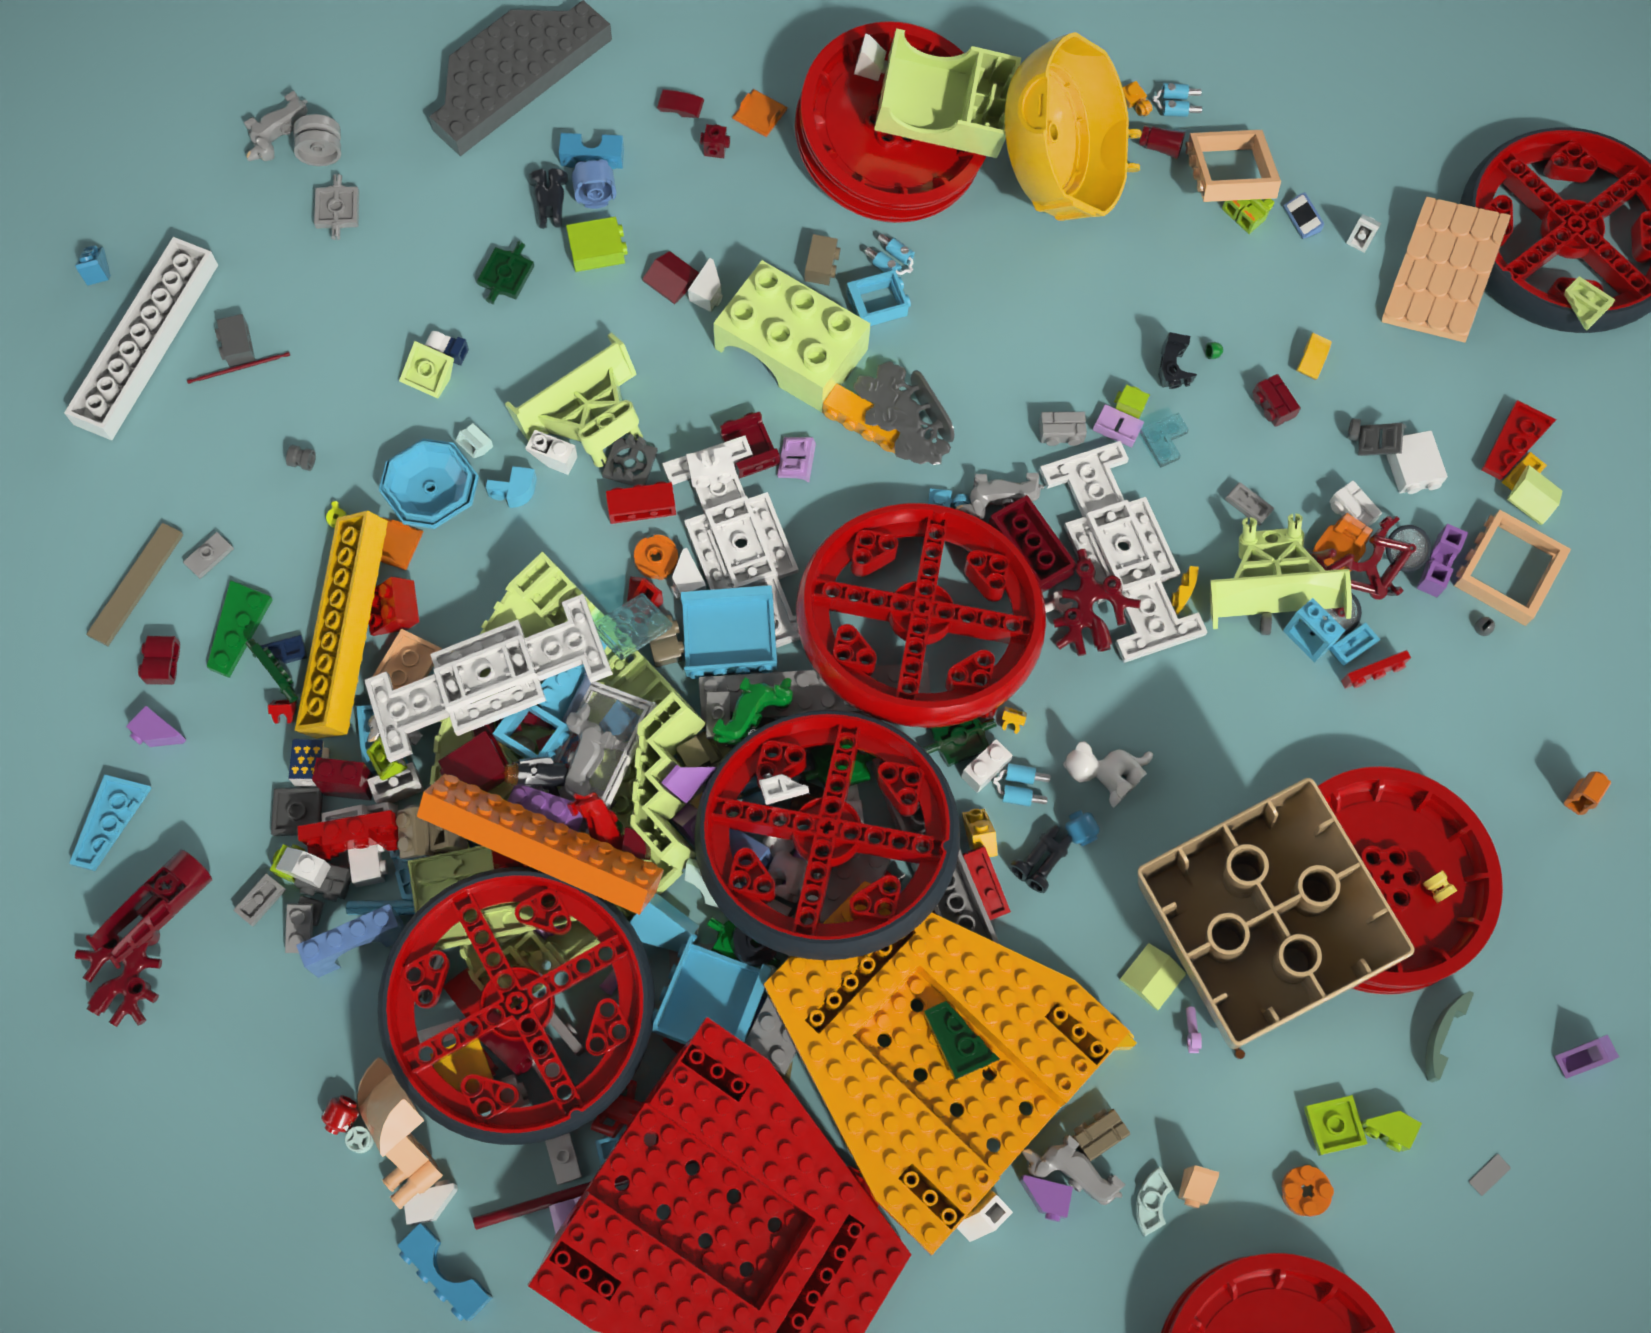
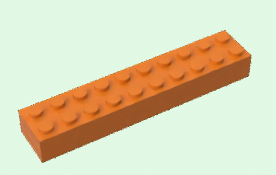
M444 774L423 792L417 817L638 915L641 914L656 894L664 869L657 867L653 862L641 860L630 852H623L612 847L609 843L595 840L586 833L577 832L568 828L563 823L547 819L543 814L524 809L520 804L508 802L497 794L483 791L478 786L460 781L453 775Z

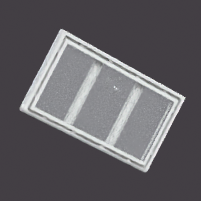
M595 681L591 683L577 712L584 703H588L590 706L588 721L598 724L604 733L609 731L617 738L613 749L604 748L603 760L589 779L590 789L594 788L597 790L598 797L602 798L609 809L636 753V748L639 746L638 724L658 705L655 702L647 701ZM571 731L569 732L570 736L563 746L560 745L556 750V756L553 760L554 763H565L566 768L570 767L568 765L569 755L571 752H576L580 742V737ZM566 784L564 786H557L561 798L571 801L576 800L565 791ZM535 786L534 788L549 793L548 790L543 789L541 786ZM583 818L578 832H583L590 836L586 818Z

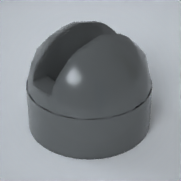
M1489 617L1480 618L1475 623V631L1481 636H1488L1494 631L1495 622ZM1487 623L1488 627L1484 630L1482 626Z

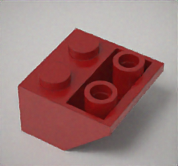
M390 577L375 587V595L370 612L371 616L368 623L370 635L376 636L400 632L401 629L406 631L419 623L414 580Z

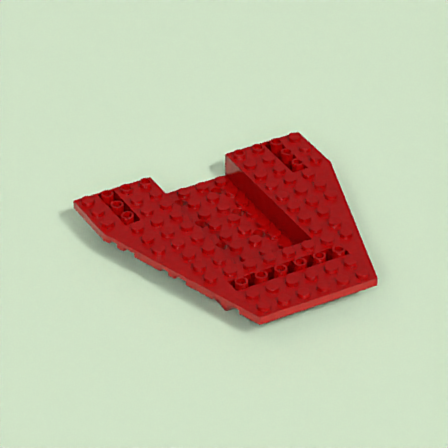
M705 1017L693 1037L690 1038L670 1062L556 1233L542 1260L543 1262L527 1285L591 1330L600 1333H865L912 1254L771 1062L710 1018ZM650 1131L657 1134V1142L653 1146H647L644 1142L645 1134ZM690 1160H695L699 1166L698 1171L694 1175H689L685 1170V1166ZM624 1175L628 1179V1186L624 1190H617L615 1188V1180L617 1177ZM731 1189H737L739 1199L736 1203L731 1204L727 1201V1193ZM662 1204H666L670 1208V1214L665 1219H659L656 1214L657 1208ZM773 1217H777L780 1220V1227L775 1232H771L768 1229V1221ZM703 1233H708L711 1236V1243L706 1248H701L698 1244V1238ZM744 1262L752 1264V1272L748 1276L740 1274V1266Z

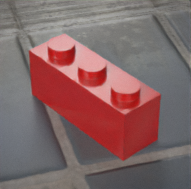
M660 481L654 485L645 486L638 484L632 488L623 489L616 487L606 491L611 524L676 515L672 482Z

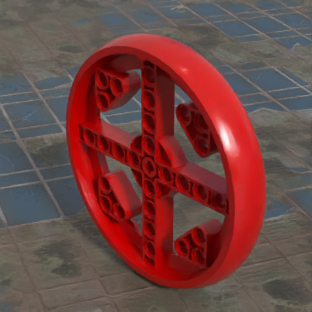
M907 503L885 506L858 515L844 523L831 533L812 555L801 578L796 600L797 627L802 646L814 670L824 683L841 699L861 712L879 720L908 727L934 728L957 725L974 720L1002 705L1020 689L1033 671L1042 651L1046 631L1044 597L1032 567L1020 550L1004 534L981 519L960 510L934 504ZM924 537L917 580L902 585L895 593L835 582L840 572L850 561L852 574L857 577H865L895 559L898 548L897 538ZM944 541L970 551L964 567L965 575L988 601H999L1003 596L1004 590H1006L1013 615L953 603L946 590L937 585ZM829 611L888 621L894 633L905 641L897 688L885 685L870 677L875 670L876 653L853 625H841L837 630L835 638L830 623ZM948 633L1009 644L995 666L993 653L988 650H979L949 669L945 682L947 691L918 693L926 645L940 641ZM903 690H910L911 693H907Z

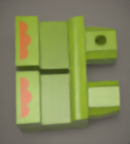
M1271 198L1224 201L1222 210L1234 221L1237 219L1236 223L1250 234L1266 220L1270 210L1273 208L1274 201Z

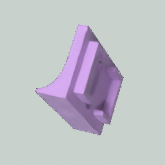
M1105 404L1093 427V431L1115 441H1121L1122 444L1132 448L1144 421ZM1119 419H1122L1123 422L1119 431L1115 432L1114 429Z
M784 437L777 474L778 478H797L807 482L810 481L816 446L813 437ZM787 457H805V459H787Z

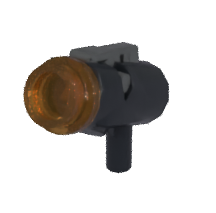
M549 756L519 759V761L506 764L505 783H511L512 786L530 788L541 786L543 789L548 790L549 794L560 797L557 786L565 785L569 768H566L565 763H554Z

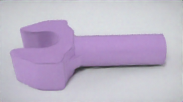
M1187 1007L1188 1052L1199 1053V1049L1202 1047L1201 1033H1198L1195 1007Z

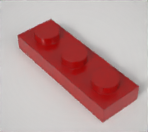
M1405 650L1350 672L1341 682L1345 689L1351 686L1358 688L1366 684L1368 679L1373 678L1375 681L1384 677L1388 671L1393 670L1395 673L1404 669L1411 656Z
M983 845L963 853L962 855L989 919L993 920L1010 913V908L986 847Z

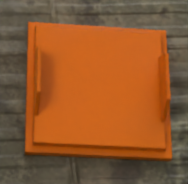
M753 89L743 99L740 108L732 119L767 137L788 107Z
M383 518L388 523L380 562L407 570L424 531L409 525H403L402 522L393 519Z

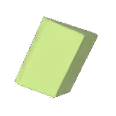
M414 341L399 381L435 398H439L451 378L454 358Z
M1528 465L1507 500L1539 525H1542L1559 506L1563 491Z
M1148 943L1120 978V981L1158 1011L1187 973L1168 954Z

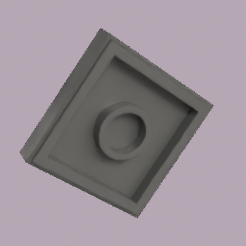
M319 788L274 789L271 835L298 836V826L321 822L323 800L321 790Z

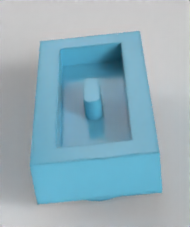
M1365 622L1334 644L1329 650L1345 666L1378 643L1380 639Z

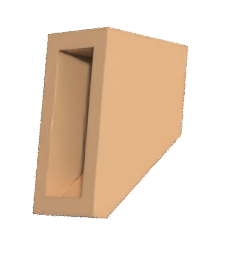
M1197 1165L1184 1169L1178 1199L1185 1200L1184 1205L1193 1208H1199L1200 1205L1208 1204L1218 1180L1219 1172Z

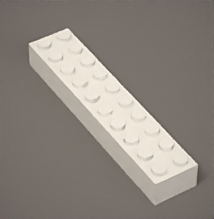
M175 237L172 238L65 410L64 414L74 426L113 440L218 267L211 251Z

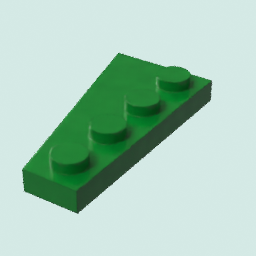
M230 580L207 664L209 670L228 678L231 677L247 648L246 642L252 639L273 601L270 596Z

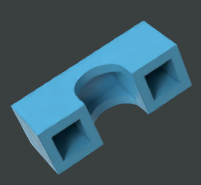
M561 133L559 148L561 166L573 168L578 162L606 160L612 169H623V135H602V141L599 146L587 148L583 145L582 134Z

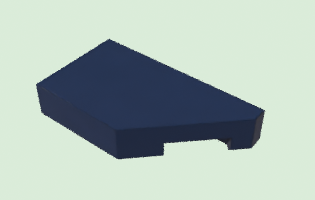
M302 635L260 645L262 649L268 647L274 657L284 664L308 658Z

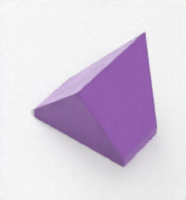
M676 765L661 783L687 803L717 767H680Z

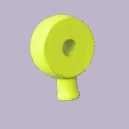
M337 501L331 503L332 509L326 514L327 524L332 528L336 526L337 517L347 516L346 512L339 508Z

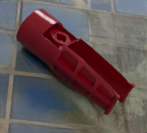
M181 849L141 885L103 923L92 937L87 935L86 940L94 951H97L140 916L142 920L108 954L111 962L119 969L121 967L119 963L157 933L212 881L211 875L192 855Z

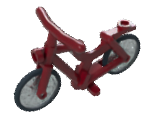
M1387 516L1379 523L1381 528L1369 539V542L1374 546L1372 556L1365 562H1355L1354 555L1349 553L1326 567L1323 560L1336 556L1337 552L1335 549L1331 548L1320 552H1313L1310 549L1306 551L1325 571L1339 570L1343 567L1357 572L1366 571L1370 584L1351 580V589L1369 593L1373 599L1381 600L1386 595L1398 596L1404 591L1401 587H1395L1392 581L1399 571L1413 572L1422 568L1431 555V542L1426 532L1414 525L1400 526L1388 538H1385L1388 530L1400 520L1398 516H1393L1392 518ZM1384 550H1386V556L1390 565L1380 577L1376 565L1381 560ZM1351 593V619H1346L1343 608L1325 609L1345 629L1341 636L1352 632L1361 620V605L1353 593Z

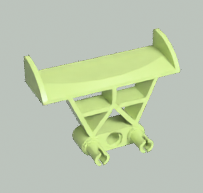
M613 333L608 334L612 345L519 407L515 408L509 401L505 403L511 417L528 442L534 430L547 435L551 433L581 441L586 453L591 455L594 465L596 467H603L601 459L605 465L607 462V457L603 452L604 448L626 433L628 435L633 434L635 440H637L636 435L643 438L638 427L639 418L634 406L628 400L622 401L619 387L637 374L624 343Z
M1295 513V521H1293V514L1288 516L1287 529L1256 531L1257 520L1250 517V524L1248 525L1247 517L1242 521L1243 532L1239 536L1238 556L1242 561L1234 578L1210 581V614L1213 629H1218V617L1298 611L1312 598L1324 609L1343 608L1346 619H1351L1352 594L1350 570L1325 571L1305 550L1304 532L1301 530L1303 517L1300 514Z

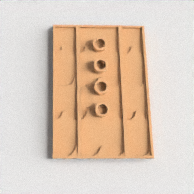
M1426 196L1386 305L1382 322L1466 343L1511 215L1445 200H1436V198Z

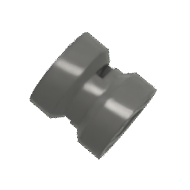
M291 445L286 455L287 466H300L303 470L307 471L312 470L316 460L315 450L309 448L303 450L300 446Z

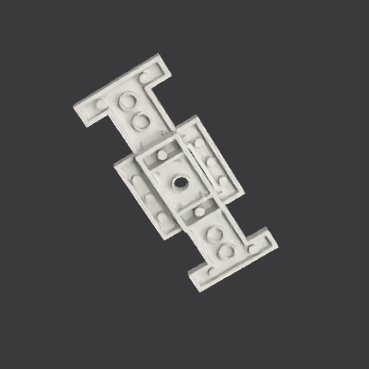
M746 436L697 451L701 452L730 446L734 464L753 457ZM686 456L662 463L669 482H672V485L691 479ZM735 470L736 479H732L728 483L717 482L703 488L694 487L704 514L687 519L684 522L710 590L772 585L776 648L800 640L796 615H792L779 579L799 573V569L768 492L748 499L745 496ZM738 539H745L747 545L739 548L735 545V542Z
M1121 441L1040 466L1039 471L1047 489L1068 483L1083 516L1064 525L1077 558V550L1086 549L1087 557L1091 558V562L1096 570L1094 578L1099 584H1103V581L1108 576H1117L1123 586L1122 594L1127 598L1141 600L1140 609L1131 607L1124 609L1134 634L1118 639L1115 642L1123 663L1205 636L1207 629L1199 612L1181 619L1177 618L1162 582L1179 577L1181 572L1147 498L1143 497L1128 502V500H1124L1110 468L1126 464L1129 458ZM1118 543H1127L1129 550H1121L1118 547ZM1084 567L1083 571H1087L1089 567ZM1116 583L1109 584V587H1114ZM1099 599L1097 600V603L1099 604L1107 600Z
M584 594L561 602L568 619L567 622L525 638L520 622L515 620L430 654L435 674L398 689H393L390 675L387 672L364 680L388 761L391 763L413 754L407 736L408 733L448 717L451 719L454 732L459 736L547 701L540 681L584 664L591 683L613 675ZM484 669H491L487 677H480V673Z

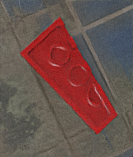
M1517 400L1481 471L1502 480L1557 419Z

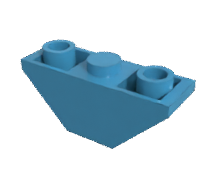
M96 245L84 248V252L81 253L75 266L87 286L109 280L111 275L104 248H97Z

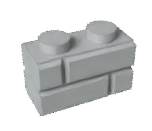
M1041 412L1039 418L1040 443H1046L1049 446H1056L1059 443H1068L1071 446H1076L1084 443L1087 433L1085 412Z

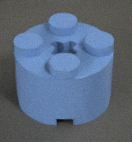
M606 160L576 163L572 173L575 199L579 204L581 202L585 204L586 208L598 209L607 206L608 201L616 198L613 170Z

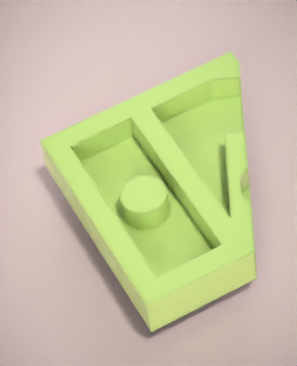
M1580 276L1564 293V296L1586 330L1615 301L1614 298Z

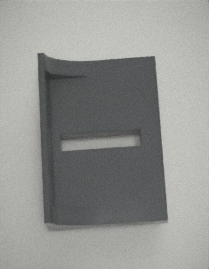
M1403 423L1360 426L1358 455L1402 454L1403 434L1407 426ZM1380 430H1383L1382 448H1379Z

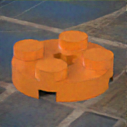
M663 535L643 538L634 550L635 567L645 577L658 580L666 579L668 575L673 573L679 560L676 545L670 538ZM657 552L660 553L661 560L653 561L651 555H656Z
M1305 1165L1293 1168L1282 1180L1283 1201L1287 1208L1296 1215L1306 1217L1320 1215L1331 1204L1334 1189L1328 1177L1316 1167ZM1302 1185L1312 1188L1311 1197H1303Z

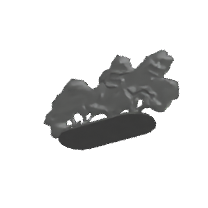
M888 361L878 365L877 378L874 379L871 376L860 375L857 378V382L853 385L854 390L861 399L874 403V407L866 411L865 424L879 425L883 430L891 431L896 429L900 432L894 444L896 457L911 460L920 465L926 462L932 465L941 464L942 456L950 452L951 446L949 442L954 440V428L948 414L922 373L918 370L912 372V386H910L904 380L906 376L905 368ZM900 387H905L906 390H902V391H901V390H899V388H900ZM913 392L915 393L921 405L917 404L916 401L911 399L910 396L913 394ZM921 410H925L932 424L921 420L919 417ZM921 425H927L928 427L924 429ZM932 429L930 431L932 436L929 439H925V432ZM937 431L943 439L937 437ZM933 438H936V443H932Z

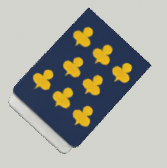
M294 739L292 741L288 779L295 787L318 788L312 781L316 758L329 759L330 749L324 748L323 740Z

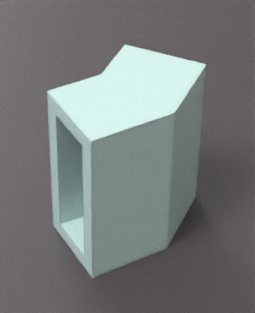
M473 423L467 429L461 430L456 439V442L473 458L483 456L493 447L492 441Z

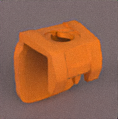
M1346 513L1335 525H1330L1315 544L1313 552H1320L1331 548L1336 550V556L1323 560L1326 566L1331 565L1349 553L1354 555V561L1358 563L1366 551L1365 545L1370 539L1373 529L1349 513Z

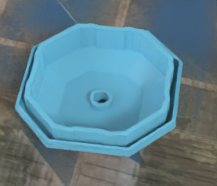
M423 438L385 462L379 492L403 525L435 529L472 506L479 476L455 443ZM429 488H435L432 492L428 491Z

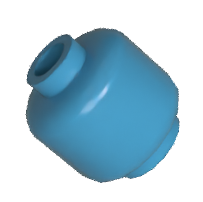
M1079 810L1069 815L1070 820L1065 824V828L1068 834L1072 836L1073 843H1080L1081 846H1084L1098 839L1097 834L1100 832V828L1092 813H1082Z

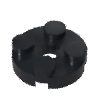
M737 927L733 930L731 947L738 961L753 967H759L767 964L775 957L777 951L762 944L755 948L750 943L751 937L744 934Z

